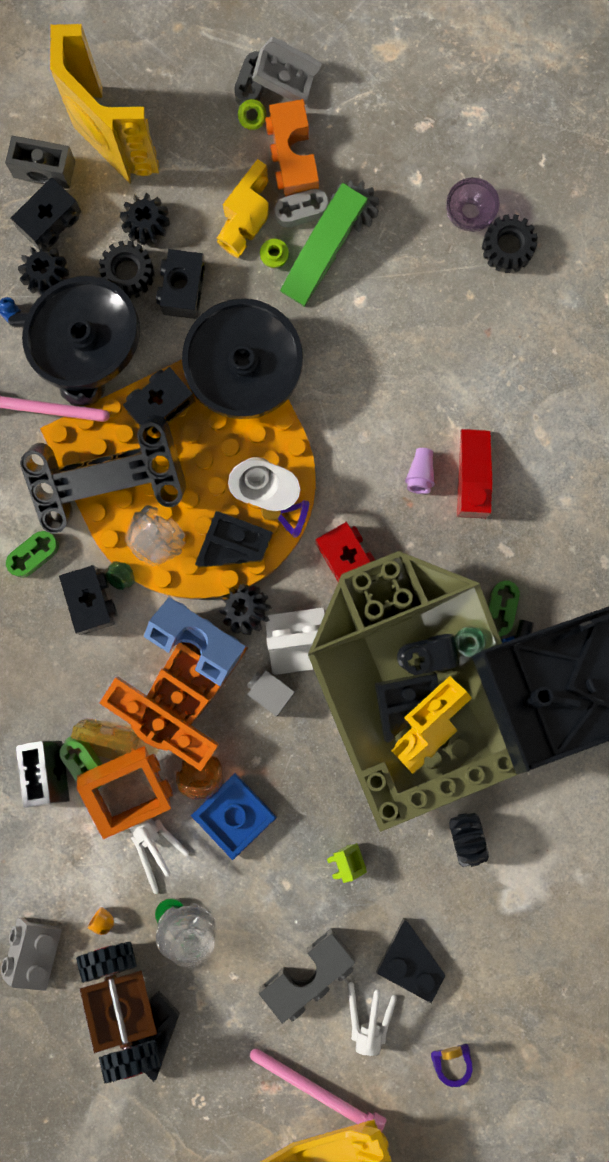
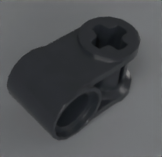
M441 634L426 640L405 644L398 650L397 662L404 670L413 675L455 668L459 666L454 635ZM413 653L419 656V658L414 660V665L408 662V660L413 659Z

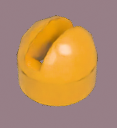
M100 907L87 928L96 934L106 935L114 927V918L109 911Z

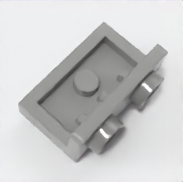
M270 37L259 51L252 80L291 101L304 99L305 104L308 100L313 77L321 69L322 63L312 58L311 55L288 45L285 41Z
M25 918L17 919L16 926L12 927L9 935L10 949L8 957L3 959L1 966V975L11 988L47 990L62 931L60 927L29 923Z

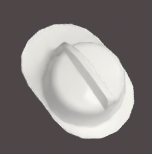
M252 457L235 466L229 475L228 486L236 499L266 510H286L294 505L299 498L300 485L295 475L264 458Z

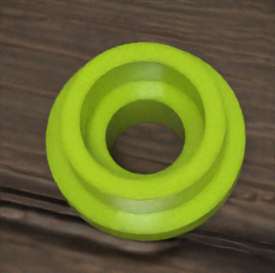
M249 99L240 105L238 119L243 127L249 130H256L265 123L267 114L261 102ZM249 109L257 111L258 115L255 120L247 118L246 113Z
M269 239L262 244L260 258L267 267L279 268L288 260L289 250L282 240ZM277 249L280 253L277 256H271L269 251Z

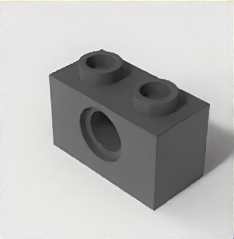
M11 135L5 161L13 178L45 184L52 177L59 185L69 189L76 163L71 149L67 145Z

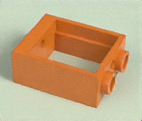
M145 746L77 775V790L103 839L171 810L170 797L174 796L172 788L167 779L162 781L158 773L161 771L158 759L155 754L149 755ZM142 768L156 798L112 817L97 787Z

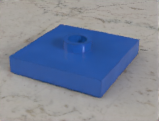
M236 772L191 815L232 861L277 818Z

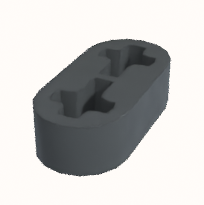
M259 51L251 52L246 56L235 83V99L239 105L249 99L260 101L265 88L252 80V66H256ZM249 84H252V93L244 97L243 92H246Z

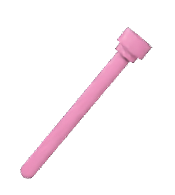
M0 396V408L102 422L107 421L110 416L108 411L102 409Z
M253 1049L250 1052L252 1061L356 1124L374 1119L377 1128L381 1132L383 1131L386 1118L376 1112L373 1114L367 1112L365 1114L259 1049Z

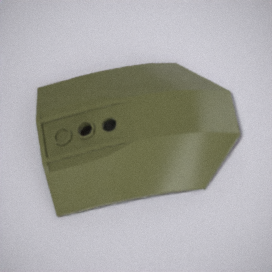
M400 551L341 575L308 653L330 712L380 832L518 775L515 772L472 656L481 650L502 644L481 589V583ZM453 634L459 666L434 672L437 673L439 685L450 676L469 693L472 699L449 719L457 729V732L448 739L447 746L443 749H438L432 758L426 756L424 758L425 764L412 774L391 751L397 741L412 727L407 726L394 736L396 739L392 742H385L375 683L413 676V674L408 673L397 662L398 650L403 645L426 640L436 635ZM415 653L412 654L413 659L408 660L412 665H414V660L419 658Z

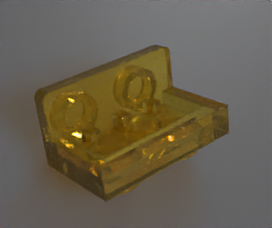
M89 718L81 720L74 725L71 735L73 739L88 742L97 756L112 760L136 750L139 741L136 733H133L127 727L114 726L113 728L102 725L101 721Z

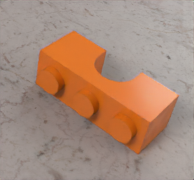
M304 99L269 105L270 117H265L267 134L273 135L275 143L270 144L273 163L278 162L280 170L275 172L277 189H283L284 197L311 189H319L314 154L301 156L293 153L290 149L296 142L309 140V126Z

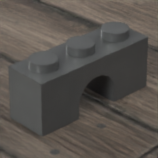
M332 928L307 947V954L316 965L315 973L310 978L296 980L283 967L260 986L259 995L282 1024L288 1019L291 1022L296 1020L306 1010L304 1006L312 999L315 1001L320 1000L329 992L328 986L336 979L342 981L353 972L354 956Z

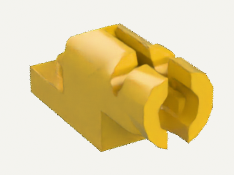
M259 159L254 162L223 203L224 215L227 217V220L216 239H218L217 243L226 252L236 258H239L247 248L245 239L253 240L269 216V203L259 195L269 181L267 165Z
M450 676L404 717L412 728L397 741L395 747L391 750L412 774L425 764L424 758L426 756L432 758L438 748L457 732V729L449 719L472 699L469 693Z

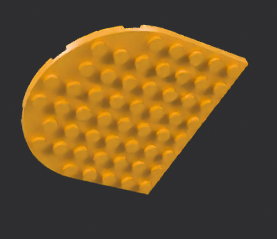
M182 359L162 369L165 371L170 367L191 391L183 371ZM153 374L99 399L92 405L85 406L87 408L108 411L110 416L105 422L62 417L41 427L40 430L48 446L52 448L58 466H66L140 448L137 437L140 427L128 414L123 404L127 402L126 398L132 391L138 388L141 390L150 383L149 379ZM193 394L195 402L168 423L186 481V490L178 505L174 507L162 506L155 497L151 483L75 500L92 537L107 559L118 570L145 588L160 594L184 599H207L230 595L229 588L238 590L239 584L243 583L250 587L273 573L287 559L302 538L311 517L316 491V471L311 446L289 399L279 408L264 416L251 419H234L211 411ZM157 396L152 399L158 405L163 403L162 399L157 398ZM160 431L157 432L153 436V438L161 437ZM163 456L155 457L156 462L160 466H169L167 458ZM260 457L289 470L295 475L300 485V493L294 505L301 503L303 500L309 501L307 516L298 537L294 538L278 519L274 521L264 519L261 507L245 503L233 496L228 486V480L235 466L246 459ZM164 486L168 494L175 495L178 493L174 486ZM301 509L282 514L294 529L299 520ZM216 511L273 532L262 562L202 568L195 566Z

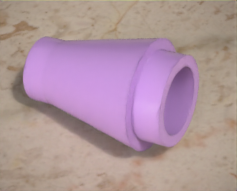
M416 449L415 457L405 480L408 484L407 489L410 492L428 494L431 492V487L435 485L433 451L431 449Z

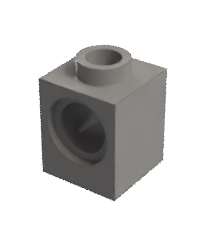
M266 670L262 675L257 672L247 685L251 689L247 695L275 716L280 714L295 693Z

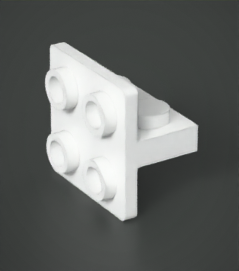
M323 608L266 615L270 620L265 622L271 668L274 675L314 670L308 653L325 615Z

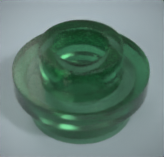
M114 561L108 566L106 578L114 588L123 590L134 584L133 570L129 565Z
M467 626L456 634L455 645L460 654L472 657L481 650H484L486 639L478 628ZM468 636L475 640V645H470L467 642Z

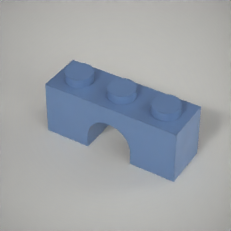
M170 597L166 599L149 620L144 634V638L170 653L175 645L182 642L195 645L201 653L195 671L218 686H221L230 674L246 647L234 636L221 631L209 620L201 618L190 611L183 603L177 602Z

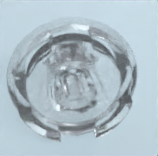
M145 505L140 512L134 513L125 536V541L138 559L152 566H159L181 554V548L186 544L182 540L185 534L172 518L167 521L156 514L158 508Z
M190 903L191 906H183L175 909L174 906L161 916L157 925L156 944L158 950L164 957L185 968H192L203 964L211 956L215 945V920L207 910L195 903Z

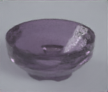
M471 177L458 181L450 189L446 199V210L450 221L464 231L475 232L485 229L494 221L499 211L500 201L496 189L489 182L480 178ZM467 204H473L478 208L479 214L474 218H468L463 214L462 208Z

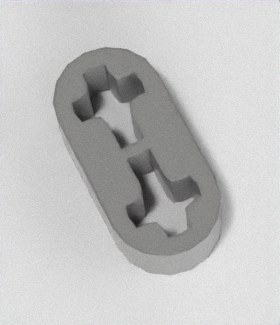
M311 189L283 197L275 205V219L278 224L286 228L320 219L328 207V197L326 193L319 189ZM312 199H316L317 203H320L319 209L315 210L314 206H310ZM288 207L292 211V217L287 218L286 214H282L283 208Z

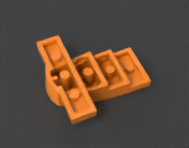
M182 642L177 644L165 667L160 670L148 695H145L120 677H116L99 704L131 724V728L136 735L145 743L157 749L169 750L199 771H202L219 746V743L193 727L192 724L212 701L230 674L221 686L195 671L201 656L199 649L191 643ZM247 646L245 647V649H244V651H243V653H242V655H241L239 661L241 660V658L243 657V655H244L245 652L247 651V649H248Z

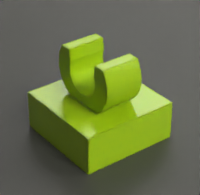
M358 843L345 846L327 859L328 863H337L339 871L334 873L332 877L333 879L342 878L343 883L354 881L367 873Z

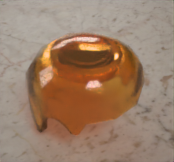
M213 755L202 771H199L183 760L180 772H176V785L180 793L195 800L211 797L220 789L223 780L222 765L219 759Z

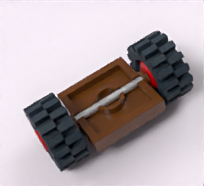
M132 942L103 947L76 957L82 983L105 977L103 982L80 988L93 1051L97 1053L120 1046V1049H122L99 1057L104 1084L135 1077L160 1067L161 1064L155 1040L130 1047L133 1045V1041L157 1034L142 970L120 977L116 976L117 973L137 967Z

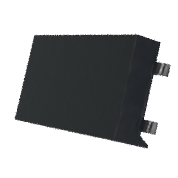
M609 606L481 650L472 656L516 774L528 772L609 741Z

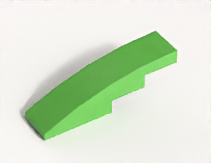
M344 183L341 184L296 259L280 289L281 293L300 305L306 306L335 261L337 252L350 234L351 227L367 204L368 198Z

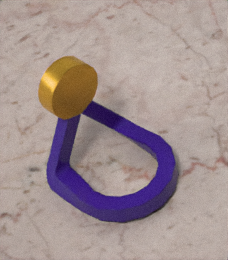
M303 500L301 503L281 511L262 508L261 513L264 519L268 521L278 519L286 530L296 538L303 528L309 508V501ZM301 509L299 520L294 529L282 514Z
M465 1043L431 1053L436 1074L445 1085L460 1087L471 1078L473 1068L468 1044ZM463 1055L466 1063L464 1076L458 1080L446 1078L442 1072L440 1056H442L443 1060H449Z

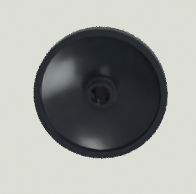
M95 276L69 278L46 290L29 310L22 333L24 353L34 371L47 383L69 391L93 389L114 379L129 364L138 346L140 321L136 308L130 298L113 282Z
M232 299L214 305L196 319L184 341L182 365L191 391L204 406L225 417L251 419L264 416L276 410L292 395L302 373L303 352L296 329L290 320L278 309L254 299Z

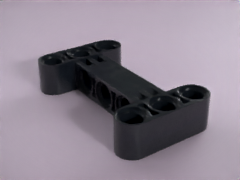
M158 415L147 417L137 433L140 445L138 449L61 467L58 466L55 454L50 446L44 443L32 445L21 457L20 465L42 528L52 534L63 531L73 515L70 501L147 483L152 484L155 497L162 506L174 507L178 505L186 490V481L168 422ZM156 427L160 431L161 437H151L148 435L146 428ZM32 454L40 456L44 465L36 464L32 460ZM163 456L167 458L169 466H160L156 462L155 457ZM41 483L50 485L53 493L45 492L41 487ZM172 485L177 489L178 493L175 495L168 494L164 486ZM51 511L58 512L62 517V521L55 520L51 515Z

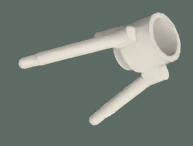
M150 818L129 829L133 834L131 839L138 850L153 893L158 894L159 889L144 848L148 846L166 877L170 876V871L154 844L160 838L158 832L183 855L188 856L189 851L163 826L160 819L153 821Z
M349 982L348 991L352 1020L351 1039L356 1041V1052L367 1056L380 1055L381 1044L386 1042V1033L397 996H391L380 1029L376 1025L380 991L376 989L372 1000L369 1023L362 1024L360 1029L354 983Z

